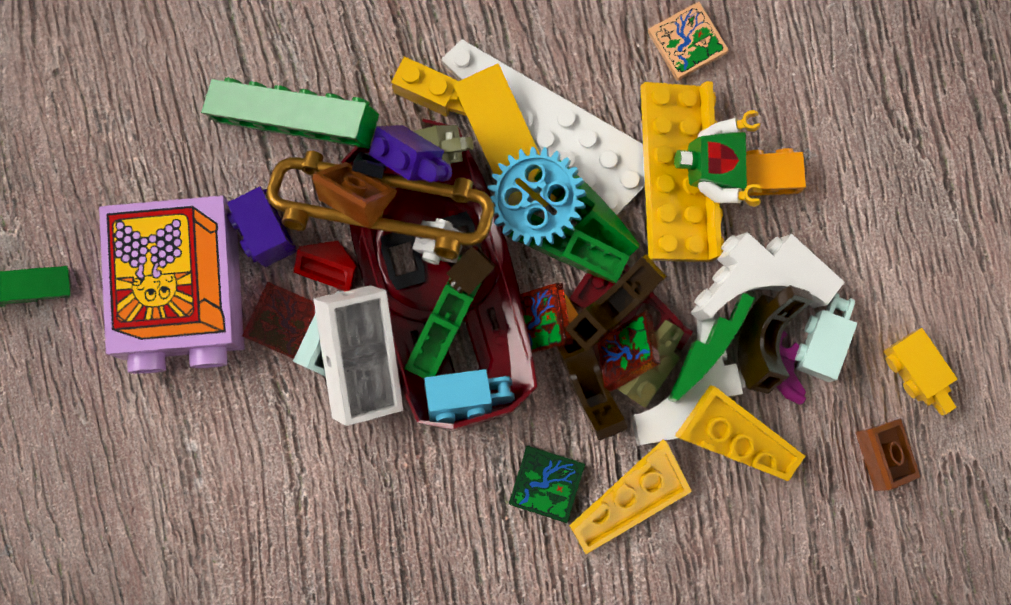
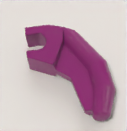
M783 331L779 346L780 356L790 377L777 386V389L786 399L802 405L806 401V391L794 374V362L799 344L794 343L789 349L783 347L782 340L788 335Z

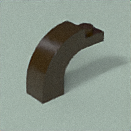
M647 255L642 256L605 294L584 308L565 330L585 351H588L650 296V293L667 276Z
M789 285L787 288L782 289L775 298L763 294L748 312L740 332L738 360L743 379L749 390L769 394L790 377L780 356V339L787 324L814 301L809 291Z
M573 337L556 343L579 405L598 440H603L627 430L625 418L606 385L593 347L585 351Z

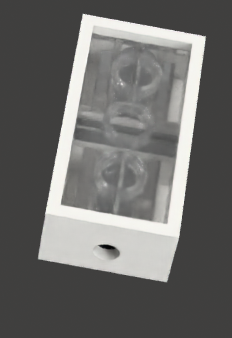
M370 285L313 298L332 418L345 426H350L403 411L386 290Z

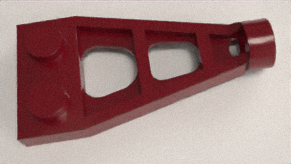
M625 265L620 278L630 269L628 265ZM586 273L569 300L583 310L605 294L614 283ZM653 292L619 324V326L625 327L632 321L637 320L635 315L642 304L648 303L661 314V321L657 326L651 327L644 324L648 336L652 337L667 320L684 332L676 347L681 351L694 332L684 325Z

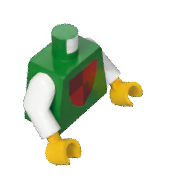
M750 110L744 114L741 120L732 118L717 122L701 131L697 139L689 143L688 151L677 150L675 153V168L688 169L689 184L699 188L701 193L715 203H741L742 200H745L752 207H756L761 203L759 198L752 199L749 197L753 192L761 193L762 188L757 184L747 186L746 133L741 132L743 128L750 132H755L760 128V123L755 125L747 124V120L750 117L759 115L758 112Z

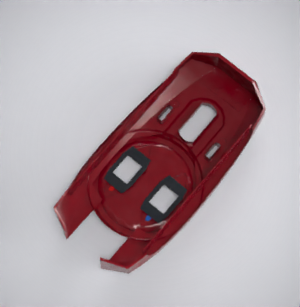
M422 119L425 128L436 125H448L428 119ZM458 127L459 137H463ZM354 147L341 163L347 162L353 165L358 152L369 153L370 148ZM469 150L462 152V162L451 164L452 175L448 181H435L454 185L456 178H466L473 183L472 189L485 192L491 197L484 178ZM395 188L397 190L396 195L382 215V218L421 225L422 221L435 222L436 218L451 222L454 228L468 225L470 233H473L478 228L482 206L473 201L459 203L451 197ZM498 215L493 217L487 238L481 243L476 244L497 266L482 281L463 322L467 325L479 365L478 370L486 369L488 379L503 376L511 377L512 385L510 390L514 393L515 400L508 404L492 406V413L469 420H457L452 424L430 422L425 380L404 368L415 347L411 333L418 332L419 336L421 335L430 314L433 312L450 278L446 273L456 263L440 261L439 265L431 264L422 259L423 254L413 250L418 270L395 277L387 248L410 242L413 247L416 237L349 224L353 247L364 286L371 285L386 290L399 383L418 424L452 432L513 414L537 389L528 328H526L527 323L524 321V308L523 310L521 308L523 304L520 303L522 300L505 235L502 233V226L497 227L494 224V221L499 217ZM494 309L500 329H492L487 313L488 310ZM449 350L436 376L455 373ZM498 389L490 390V394L498 393Z

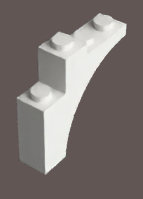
M748 232L738 236L732 235L723 243L721 247L723 252L717 259L724 266L713 276L712 280L715 282L709 290L705 289L697 296L694 301L697 305L691 314L699 321L709 319L728 301L746 291H781L789 285L809 291L814 299L810 306L817 308L828 305L844 284V281L793 234L781 238L775 237L766 248Z
M715 313L712 318L702 321L696 319L697 341L706 343L713 323L719 317L718 313ZM726 350L706 375L678 401H669V395L657 406L631 416L637 446L661 442L663 439L665 441L678 439L675 434L709 385L715 386L729 398L743 394L742 388H745L746 384L741 370L737 368V364L724 366V361L727 360Z

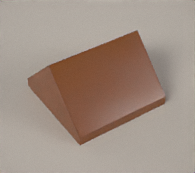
M347 162L313 174L312 180L318 199L321 202L369 229L372 228L397 192L396 189L372 176L351 171L353 165Z
M901 418L855 432L874 491L893 490L921 477Z

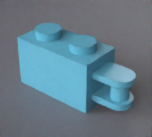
M486 369L424 377L430 422L452 424L457 420H469L492 413V406L508 404L515 400V395L510 390L512 385L511 377L503 376L488 379ZM498 389V393L490 394V390Z

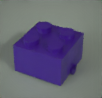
M260 186L227 202L231 211L227 214V217L234 230H238L240 235L244 237L240 244L247 257H251L254 263L258 261L266 268L296 253L297 250L286 227L281 222L282 219L278 211L268 202L266 196L267 189H262Z

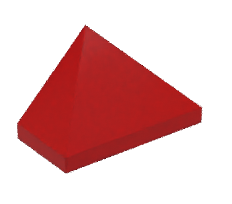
M337 240L299 246L293 273L348 291L352 289L356 265Z

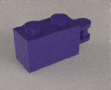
M404 125L376 126L369 155L409 181H448L452 175L451 166L442 160L443 149Z

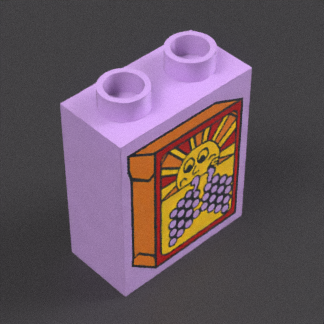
M224 196L99 206L106 354L127 360L128 373L147 374L166 371L165 357L189 355L190 368L222 367L228 365L227 351L245 350L237 230H234L227 217V214L231 211L227 205L229 201Z

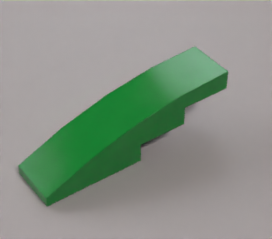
M541 169L536 173L534 177V180H536L537 182L541 179L543 174ZM577 174V175H576L575 177H573V178H581V177ZM584 181L577 189L586 191V196L578 198L586 207L576 209V212L582 219H574L576 221L574 228L630 256L639 248L640 244L620 218ZM557 188L552 191V194L556 196L555 202H560L564 199L566 192L563 188Z
M532 214L530 219L531 224L534 226L542 224L545 220L535 214ZM566 227L563 229L564 239L555 234L553 235L554 244H550L547 238H543L542 247L537 246L535 239H532L528 246L558 261L614 284L619 280L630 257L577 229L573 231ZM514 231L507 236L512 238ZM522 236L518 242L524 244V237Z
M447 282L404 369L422 378L436 376L481 283L468 295L465 291L460 294Z
M68 266L0 271V307H4L6 304L38 302L40 299L69 298L71 295Z
M742 293L737 298L729 319L718 317L714 321L706 343L704 344L696 340L691 344L669 401L676 402L684 396L723 355L740 329L754 301V297Z

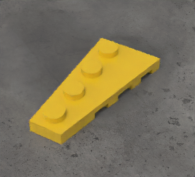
M709 385L675 434L680 439L786 481L790 480L805 458L804 454L712 385Z
M664 439L659 442L569 525L585 554L595 550L692 492L668 443Z

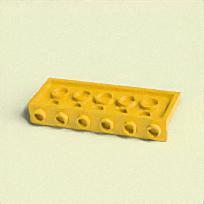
M706 81L700 86L644 82L640 85L648 257L652 261L711 262L718 259L723 252L721 249L724 243V239L721 236L723 213L720 203H715L701 193L699 188L691 186L689 184L688 169L675 168L674 157L677 150L688 151L689 143L697 139L701 131L717 123L714 112L716 94L713 91V82Z

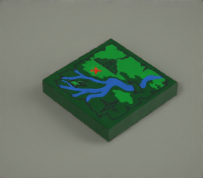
M526 446L508 505L568 523L585 464Z

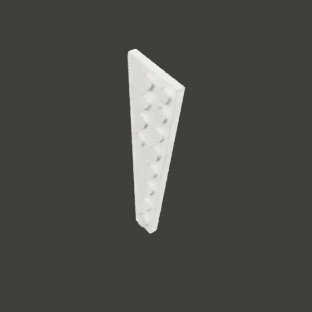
M462 39L441 59V63L459 81L499 63L540 155L543 148L547 147L549 157L556 151H559L561 161L568 157L571 161L569 168L577 167L579 170L577 174L604 200L616 215L645 188L643 144Z

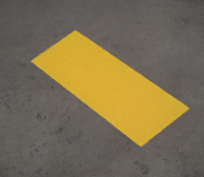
M499 63L452 84L493 174H502V170L498 166L499 163L505 166L510 165L508 155H511L515 160L519 159L520 149L528 156L530 155L531 147H535L538 155H540ZM540 169L530 171L528 175L529 182H537L534 180V177ZM521 179L516 180V183L533 198V201H538L543 207L549 205L541 197L540 193L534 192ZM516 191L510 194L508 198L509 205H518L522 200V193ZM551 193V201L555 202L556 196Z

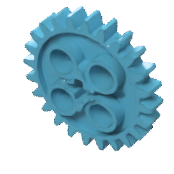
M531 147L530 155L526 156L522 149H520L519 159L515 160L511 155H508L510 165L498 164L502 174H492L491 176L497 181V184L489 185L487 188L495 193V196L490 197L493 204H495L494 215H499L494 224L497 227L505 224L502 230L505 236L514 231L512 236L514 242L517 243L523 236L526 246H529L532 239H535L537 246L542 247L543 238H547L550 244H554L553 235L558 234L561 238H565L563 232L565 227L574 231L575 228L570 221L572 219L581 220L582 217L576 212V209L586 207L578 198L584 197L587 194L585 190L577 189V187L584 183L583 178H573L579 170L577 167L567 169L571 163L568 157L559 162V151L554 152L549 157L547 147L543 148L541 155H538L535 147ZM541 169L543 172L541 179L538 182H529L528 175L530 171ZM521 179L534 192L540 193L541 197L557 210V214L552 215L538 201H533V198L516 183V180ZM557 188H563L566 192L564 199L560 202H552L550 198L552 191ZM516 191L521 192V202L515 206L509 205L508 198L510 194ZM537 211H543L545 213L543 223L538 226L532 225L530 221L532 214Z

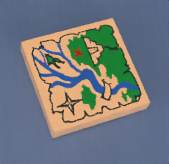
M700 2L648 29L649 36L676 81L726 55L729 51Z

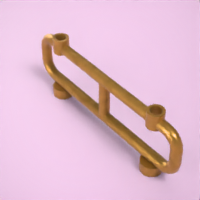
M312 150L306 152L305 158L289 157L276 164L267 186L266 196L268 202L276 210L284 212L281 222L285 227L296 231H303L306 229L309 217L365 227L333 208L284 200L279 196L283 177L288 170L298 169L313 176L315 172L338 164L323 162L324 156ZM384 173L382 179L376 178L390 187L451 197L459 203L477 202L482 206V213L478 228L473 233H462L382 218L383 213L372 226V229L436 240L434 253L445 259H456L461 245L473 246L487 238L494 217V204L485 192L472 189L473 183L470 180L456 178L454 185L427 182L426 180L409 181L403 176Z

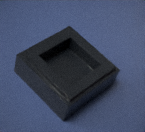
M360 151L354 159L351 171L382 179L387 166L370 156L369 153Z

